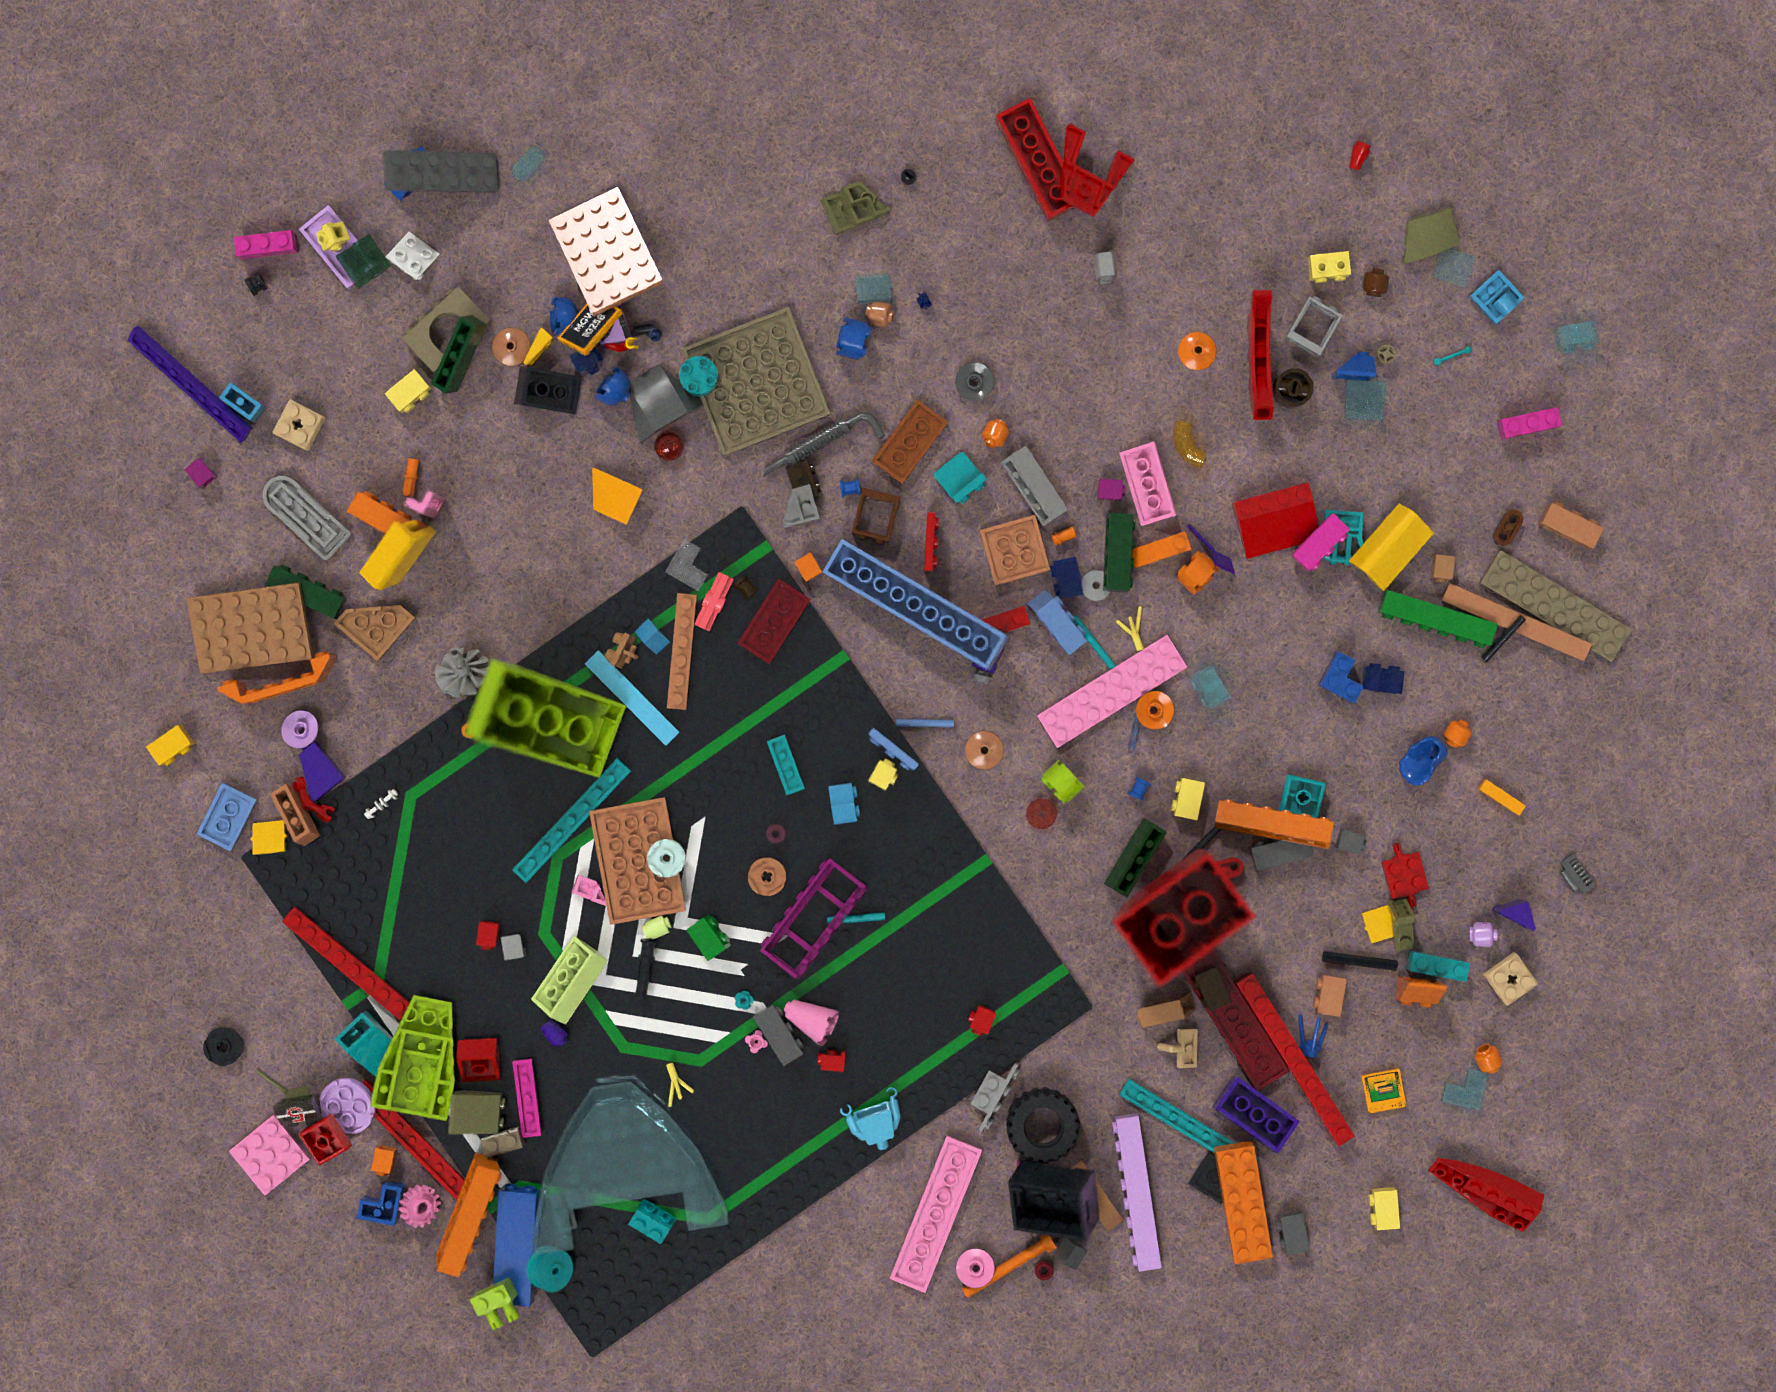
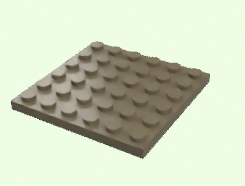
M789 307L681 348L686 360L695 356H704L711 360L718 370L719 381L715 390L709 395L700 398L723 456L831 415Z

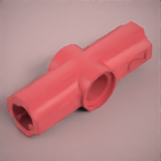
M718 572L711 590L707 592L704 598L703 607L694 625L710 632L718 613L721 612L725 604V597L734 579Z

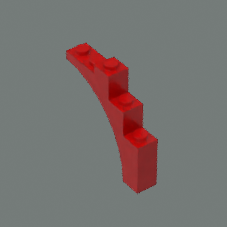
M1252 290L1250 314H1248V365L1250 372L1248 390L1253 420H1272L1274 402L1270 366L1272 290Z

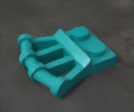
M1324 510V520L1334 513L1350 530L1347 532L1348 537L1345 542L1344 556L1337 555V542L1333 546L1335 550L1328 557L1324 555L1322 559L1330 562V564L1343 563L1349 566L1351 564L1349 560L1353 557L1351 555L1352 537H1356L1359 548L1364 544L1362 539L1364 513Z

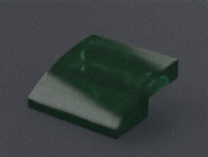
M370 234L353 243L352 247L336 255V259L357 289L371 282L391 267Z

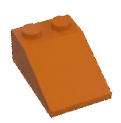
M1398 976L1396 999L1401 1001L1402 1005H1412V1002L1420 1003L1422 1007H1431L1432 1004L1437 1005L1447 990V985L1433 979Z

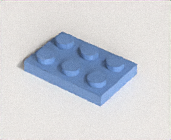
M873 728L869 732L871 736L869 740L876 746L883 745L886 748L884 752L892 758L898 757L901 760L899 764L908 771L910 768L915 770L919 765L876 729Z
M221 783L196 835L229 851H233L258 799L226 783Z

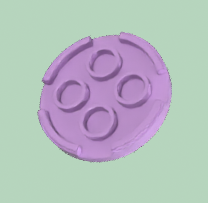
M352 1078L336 1079L328 1084L320 1095L321 1116L324 1118L333 1114L344 1133L357 1134L366 1129L374 1119L376 1108L370 1107L372 1093L358 1080Z

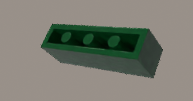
M473 315L460 316L431 385L445 394L458 392L485 331L486 323Z
M1109 513L1106 515L1103 591L1126 593L1133 586V577H1130L1131 569L1134 566V558H1131V552L1135 546L1132 531L1135 530L1136 526L1133 514Z
M283 564L280 567L273 566L264 585L265 587L300 582L305 606L333 619H338L347 598L342 597L344 593L334 588L330 591L325 588L326 584L317 580L313 583L308 580L309 576L300 572L296 575L290 572L292 568Z
M1143 818L1104 882V885L1128 898L1167 832Z

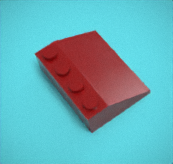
M1309 482L1232 503L1246 559L1301 545L1318 527Z

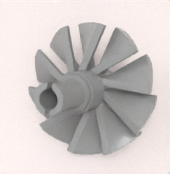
M452 648L449 654L447 653L444 656L440 666L436 665L435 680L444 694L448 693L456 698H461V694L475 695L477 693L473 683L476 688L482 687L484 679L474 675L479 673L486 675L489 667L477 669L476 667L489 661L487 657L482 656L477 661L470 663L472 658L480 652L478 649L467 652V656L464 658L465 648Z

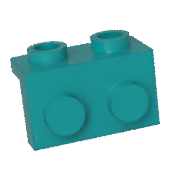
M643 1199L628 1225L661 1244L676 1218L653 1203Z

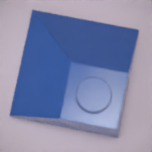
M1357 352V355L1352 356L1332 373L1331 378L1370 381L1376 377L1374 356H1369L1368 352Z

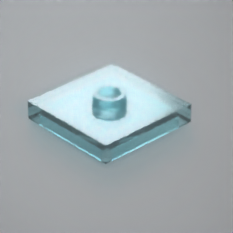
M1346 380L1344 419L1383 421L1385 382Z

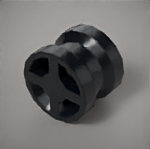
M256 272L252 278L247 277L244 279L253 296H256L261 290L265 291L268 289L259 272Z

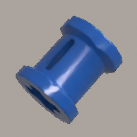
M858 478L855 481H839L842 498L845 495L851 494L861 495Z
M1136 777V782L1128 794L1143 801V796L1151 784Z

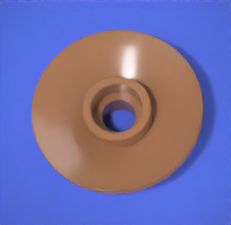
M517 328L501 330L495 336L492 343L495 358L507 366H516L523 363L531 348L527 335ZM509 343L514 344V347L511 350L507 348V345Z
M980 731L968 739L965 746V754L967 760L974 767L990 769L1000 762L1003 756V745L995 734L988 731ZM982 747L988 748V752L986 754L981 753Z

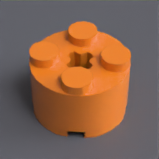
M1197 551L1192 556L1189 566L1184 565L1177 572V581L1195 596L1197 591H1201L1214 577L1212 574L1215 571L1218 572L1220 567L1214 565V561L1204 552L1200 553Z

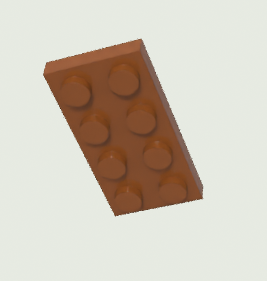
M917 399L873 458L872 462L903 484L948 422Z

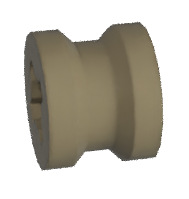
M1383 345L1375 353V359L1381 365H1388L1396 358V350L1391 345Z

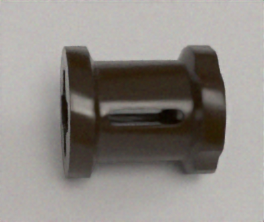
M746 574L733 585L734 588H738L744 594L746 600L759 589L749 582Z

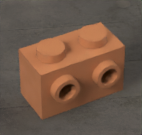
M1321 974L1320 978H1317L1316 989H1318V995L1313 1000L1315 1012L1341 1017L1346 978Z

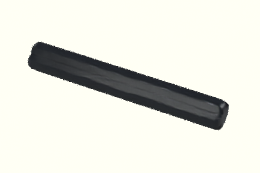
M1326 951L1322 953V961L1328 963L1396 971L1398 968V961Z

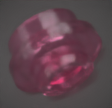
M779 824L769 826L766 831L767 839L772 843H780L785 838V829ZM774 830L779 831L778 837L772 836Z

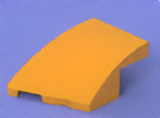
M593 468V510L627 525L643 490Z

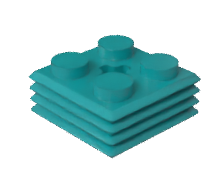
M1287 775L1279 811L1288 810L1292 814H1308L1312 818H1318L1326 783ZM1302 792H1304V795L1307 796V799L1303 800L1301 803L1300 799L1298 798V795H1301Z

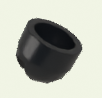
M905 169L901 173V181L906 185L913 184L916 180V173L912 169ZM906 172L913 177L912 180L905 175Z

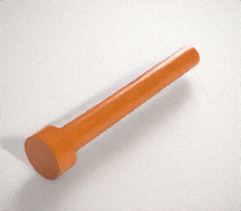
M1040 1235V1241L997 1266L988 1284L980 1288L965 1286L962 1288L963 1293L969 1298L1046 1250L1049 1253L1058 1248L1054 1239L1049 1235Z

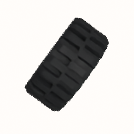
M1043 1087V1089L1033 1088L1032 1091H1025L1021 1097L1013 1101L1014 1104L1012 1107L1010 1106L1008 1117H1006V1129L1010 1143L1026 1160L1030 1159L1032 1162L1049 1164V1161L1057 1162L1062 1156L1066 1157L1069 1151L1074 1149L1075 1142L1079 1139L1080 1121L1073 1103H1071L1067 1096L1062 1095L1055 1089L1050 1090L1047 1087ZM1038 1108H1049L1055 1111L1061 1120V1130L1058 1136L1047 1143L1033 1141L1025 1130L1027 1116Z

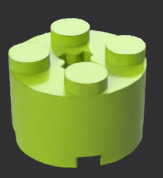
M1059 759L1042 774L1041 780L1050 790L1056 789L1054 794L1063 804L1066 801L1069 803L1085 788Z

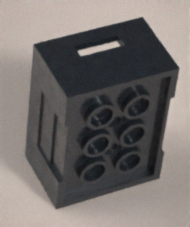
M1021 1160L1008 1181L1014 1230L1087 1241L1100 1219L1094 1170L1070 1169Z

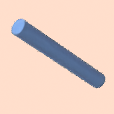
M896 719V727H954V720Z

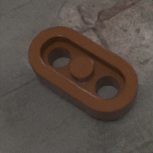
M1509 510L1503 515L1493 534L1496 544L1505 546L1513 541L1523 523L1521 512ZM1510 516L1515 518L1514 523L1509 521ZM1501 533L1506 535L1504 540L1500 539Z

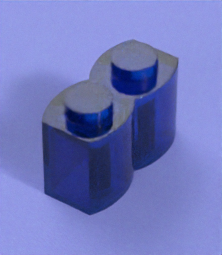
M1370 663L1369 666L1364 667L1362 686L1364 687L1362 690L1402 694L1405 671H1400V667L1388 666V669L1381 668V664Z

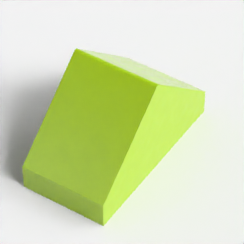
M492 659L464 734L489 744L600 778L626 705L520 665Z

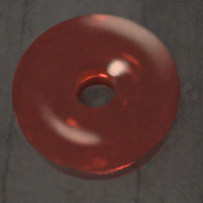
M1044 798L1033 800L1026 809L1028 822L1037 829L1050 827L1057 817L1054 804ZM1043 810L1045 812L1044 817H1039L1038 811Z

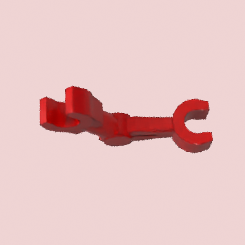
M304 777L296 778V782H293L292 785L294 790L299 792L302 808L317 813L316 816L322 821L329 822L332 817L328 816L326 812L332 815L335 809L332 806H318L314 804L305 790L306 781Z

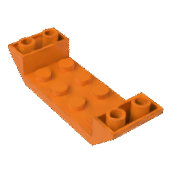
M326 651L317 653L315 658L310 659L313 673L301 674L300 679L292 677L282 680L283 684L280 685L279 683L263 686L264 690L251 689L247 691L245 683L238 682V679L222 682L223 686L217 687V689L241 704L256 703L324 682L337 657L336 654H330V652Z

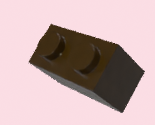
M1214 965L1193 974L1194 980H1192L1196 991L1200 990L1202 997L1199 999L1204 1009L1208 1008L1211 1012L1231 1003Z

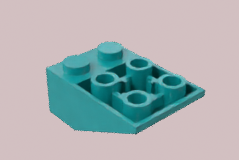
M365 1010L334 1040L352 1058L376 1077L378 1067L393 1037Z

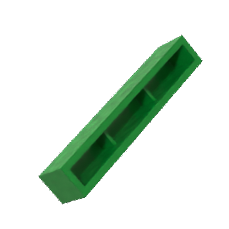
M1389 590L1384 591L1378 613L1382 614V618L1388 620L1397 618L1401 620V624L1411 626L1412 623L1419 625L1418 629L1428 632L1430 629L1437 631V635L1448 637V635L1456 636L1455 640L1463 643L1469 640L1474 642L1473 646L1479 648L1492 645L1498 625L1494 622Z

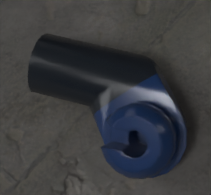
M652 324L634 326L635 336L646 334L654 342L659 341L661 338L660 330Z

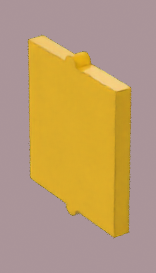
M283 820L252 824L253 837H251V841H253V855L286 852V838L288 835L286 834V825Z
M1387 905L1362 913L1366 926L1364 929L1368 932L1371 944L1393 937L1391 914Z

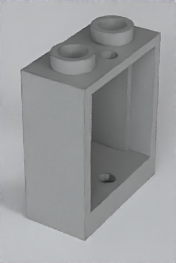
M1309 296L1284 339L1318 358L1343 315L1339 313V309L1322 304L1323 301L1320 298ZM1309 306L1333 319L1319 346L1295 333Z

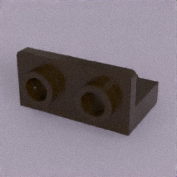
M805 460L802 463L786 467L792 489L810 484L814 499L819 498L818 493H821L819 482H814L812 475L816 473L812 463L808 464V461Z

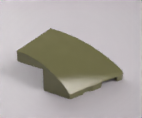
M861 181L843 186L839 193L821 199V204L835 235L859 227L891 211L890 207L884 206L877 199V196L870 192Z
M1446 207L1433 214H1420L1407 221V234L1404 241L1406 252L1405 257L1402 258V263L1407 264L1424 259L1460 244L1451 208Z

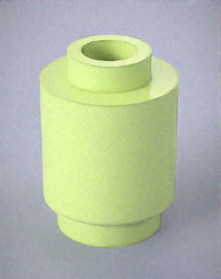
M663 915L645 922V925H642V930L647 940L651 938L654 940L670 933L669 929L672 928L668 917L664 918Z

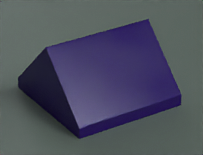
M1518 899L1494 906L1492 909L1531 931L1536 929L1529 902Z

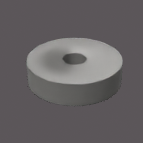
M1093 570L1083 576L1080 587L1087 599L1099 601L1109 595L1110 592L1103 591V571ZM1094 582L1099 583L1098 589L1093 588L1092 584Z

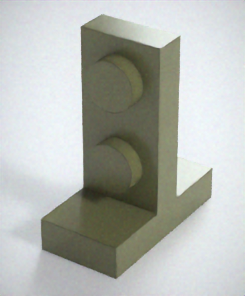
M1406 897L1388 900L1387 906L1391 914L1395 951L1415 948L1412 924L1415 922V915Z

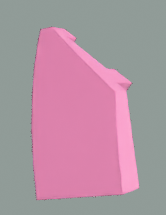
M578 874L571 893L606 906V900L597 881Z

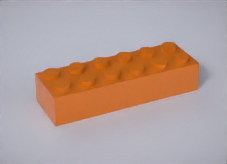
M1250 1140L1213 1147L1231 1256L1234 1264L1273 1258L1254 1144Z
M475 1152L435 1256L437 1271L456 1277L460 1276L461 1271H465L468 1262L466 1260L467 1255L471 1254L474 1248V1243L472 1242L474 1237H478L481 1225L479 1224L481 1219H485L488 1208L486 1206L488 1201H492L495 1193L493 1188L495 1184L499 1183L501 1178L497 1158H485L484 1154Z

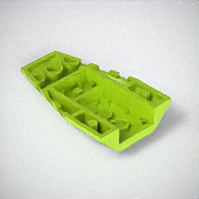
M413 995L378 1067L370 1107L447 1121L455 1083L451 1002Z

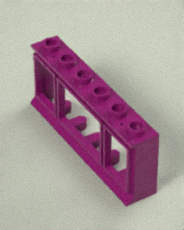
M830 858L828 861L824 860L819 866V873L809 879L807 883L809 886L805 891L802 890L797 895V902L793 907L790 906L785 911V918L782 922L778 921L770 938L767 936L761 943L762 948L760 951L795 979H800L869 888ZM834 868L858 885L845 904L821 886ZM819 891L841 909L815 944L811 946L789 928L815 893ZM784 934H787L808 951L796 969H793L772 952Z

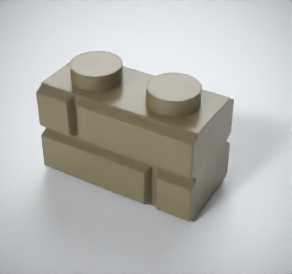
M520 1126L500 1131L498 1134L484 1135L480 1139L485 1158L523 1148L525 1145Z

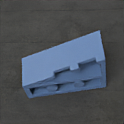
M1044 590L1027 603L1068 655L1087 642L1084 638L1086 633L1079 625L1075 626L1072 622L1075 620L1069 611L1065 612L1062 609L1064 604L1057 596L1054 598Z

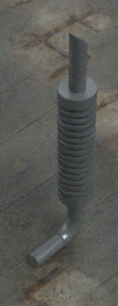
M861 412L846 421L840 418L837 420V423L834 422V424H830L831 426L828 425L827 429L824 427V430L821 429V432H817L818 434L814 433V436L811 435V438L807 437V440L804 439V442L800 441L801 444L798 442V445L796 446L795 444L794 448L786 449L784 457L766 466L763 477L788 462L793 466L797 463L796 461L800 462V459H804L803 457L807 458L806 455L810 456V453L813 454V451L817 452V449L820 450V447L824 448V445L826 447L827 443L830 444V441L833 443V440L836 441L837 437L839 439L840 436L843 437V434L850 433L849 427L860 421H867L878 439L884 437L885 434L877 419L870 413Z

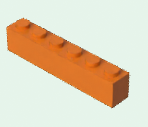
M1229 799L1219 800L1215 819V828L1325 849L1330 847L1334 821H1330L1329 818H1312L1308 814L1296 815L1288 810H1281L1280 812L1266 806L1262 808L1254 807L1250 803L1237 804Z

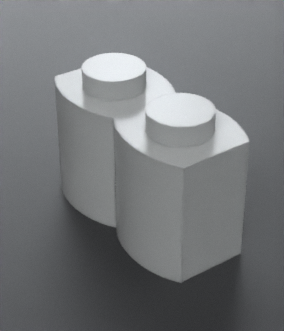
M1114 252L1097 253L1093 258L1096 282H1100V285L1110 284L1116 276Z

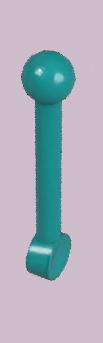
M1466 346L1464 350L1446 357L1435 358L1433 363L1438 366L1441 362L1464 353L1469 354L1472 349Z

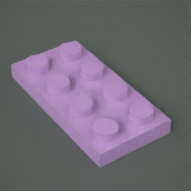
M327 205L300 227L299 230L349 290L375 269L378 264L346 225L345 228L350 240L342 245L343 248L336 252H332V250L323 251L316 233L326 223L342 222L333 209Z

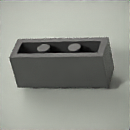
M1272 839V842L1265 843L1264 840L1254 842V846L1249 847L1254 868L1257 871L1313 856L1311 846L1277 839Z
M773 1003L756 1013L753 1018L780 1062L785 1066L803 1055L804 1051L802 1049L805 1047L799 1038L796 1039L792 1034L794 1032L792 1025L789 1022L786 1023L782 1018L784 1013L780 1006H775Z

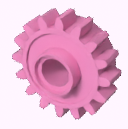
M417 1184L415 1188H408L409 1191L403 1193V1198L399 1201L401 1204L398 1210L402 1212L400 1217L405 1220V1223L415 1228L417 1226L423 1228L424 1223L430 1225V1219L437 1218L434 1213L440 1212L437 1205H440L441 1202L436 1200L439 1195L435 1193L434 1189L424 1184L422 1187Z

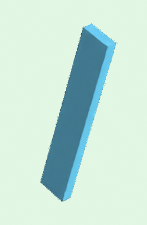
M598 650L585 665L666 746L680 732Z

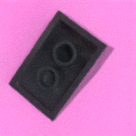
M520 366L514 404L575 415L581 376Z

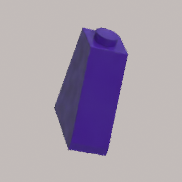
M313 742L309 746L301 748L303 751L299 754L310 798L313 802H317L343 781L346 776L320 744Z

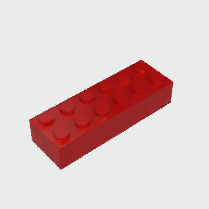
M1031 98L997 114L995 121L1047 222L1076 208L1060 199L1063 160Z

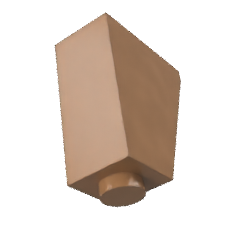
M1188 992L1141 1006L1137 1009L1138 1022L1144 1028L1185 1019L1196 1011L1192 994Z

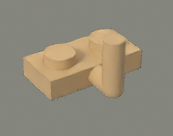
M1177 1029V1045L1159 1043L1157 1048L1160 1051L1177 1053L1178 1068L1197 1067L1198 1029Z

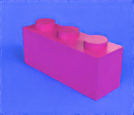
M292 230L234 237L236 257L241 260L298 253L296 234Z
M1558 407L1497 421L1501 440L1562 426Z
M1332 513L1290 556L1306 571L1311 569L1315 571L1321 565L1320 560L1323 556L1328 557L1335 550L1333 546L1337 542L1342 543L1348 537L1347 532L1350 529Z

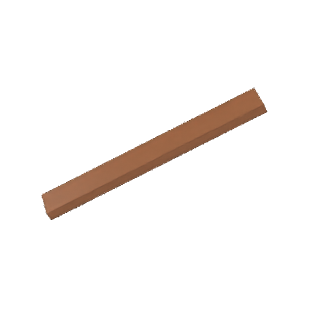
M1450 582L1441 599L1448 604L1497 623L1507 629L1522 615L1526 621L1517 629L1516 633L1582 661H1585L1592 646V643Z

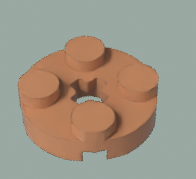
M774 858L758 859L752 864L748 872L749 885L754 892L763 896L775 895L782 890L786 882V870ZM763 872L772 873L770 882L762 880Z

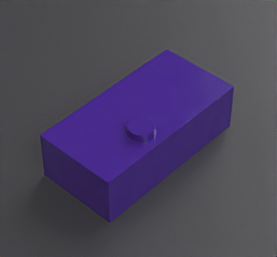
M1233 1076L1211 1107L1275 1153L1280 1152L1300 1122L1237 1076Z

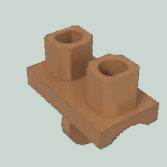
M616 632L613 642L619 644L616 651L608 649L605 658L611 662V665L622 669L624 664H629L632 658L638 659L639 657L634 654L637 649L634 646L637 638L627 633Z

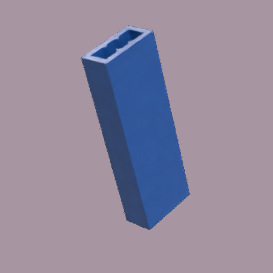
M509 1183L505 1184L498 1192L493 1284L510 1277L518 1293L514 1298L513 1304L515 1306L530 1307L535 1301V1286L530 1283L526 1268L530 1256L538 1249L541 1189H535V1186L530 1185L516 1187V1184Z

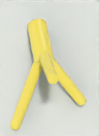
M1141 606L1138 607L1136 626L1132 617H1128L1131 630L1121 621H1116L1121 628L1132 636L1137 651L1144 649L1139 636Z
M673 1062L666 1065L671 1078L669 1107H672L674 1088L678 1098L682 1099L679 1084L691 1093L694 1092L689 1085L678 1077Z

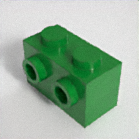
M710 914L686 929L707 961H710L731 946L729 937L720 930L718 921Z

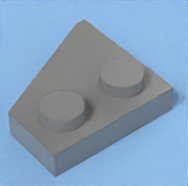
M810 484L791 489L782 521L784 528L819 519Z

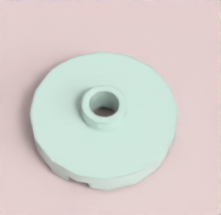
M671 839L657 841L651 846L647 855L649 868L660 877L675 876L682 870L686 860L683 847ZM666 854L670 856L668 862L663 859V856Z

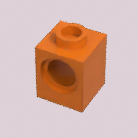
M378 1145L375 1148L371 1171H376V1174L380 1176L391 1174L394 1169L397 1148Z

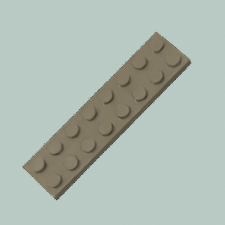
M1501 550L1498 551L1480 581V584L1546 624L1592 643L1590 650L1609 662L1613 661L1632 630Z

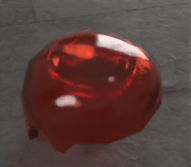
M664 431L656 437L654 449L659 458L665 461H672L681 456L683 442L677 433Z

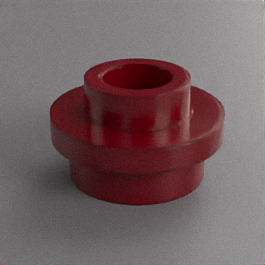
M1040 1261L1035 1266L1034 1271L1038 1279L1048 1280L1053 1276L1054 1269L1048 1261ZM1046 1267L1048 1269L1047 1273H1041V1268Z

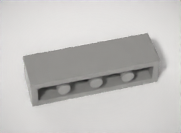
M1026 446L1001 462L1043 526L1068 510L1064 501L1059 497L1054 486L1049 482L1043 469L1038 465L1033 454Z

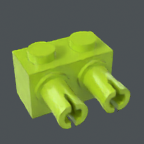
M510 1277L476 1292L470 1299L478 1317L485 1315L492 1330L503 1326V1322L496 1311L499 1307L505 1312L509 1323L520 1318L513 1304L514 1298L518 1293Z

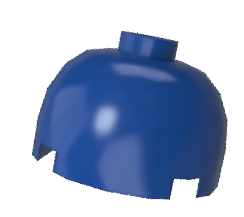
M552 297L550 305H554V308L550 310L551 331H554L553 335H560L573 322L580 310H577L576 304L569 298Z
M617 366L611 370L614 372L612 376L607 374L596 391L598 394L594 395L596 399L606 405H616L621 400L625 402L631 394L628 391L630 379Z

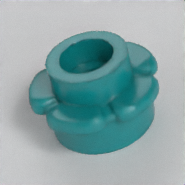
M742 991L735 995V1005L737 1008L747 1010L753 1004V997L748 991Z

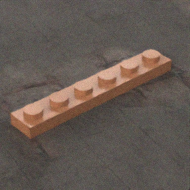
M677 593L667 708L687 709L697 595Z

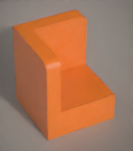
M811 552L795 561V565L806 582L823 573Z

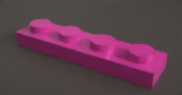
M533 1059L514 1060L512 1062L522 1138L541 1136L542 1130Z

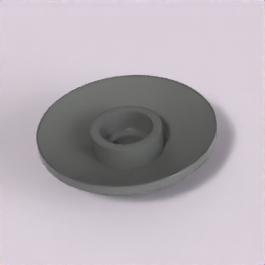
M976 362L968 363L961 367L955 379L956 389L959 394L970 401H979L987 397L994 384L991 371L985 365ZM972 379L978 381L976 386L971 385Z

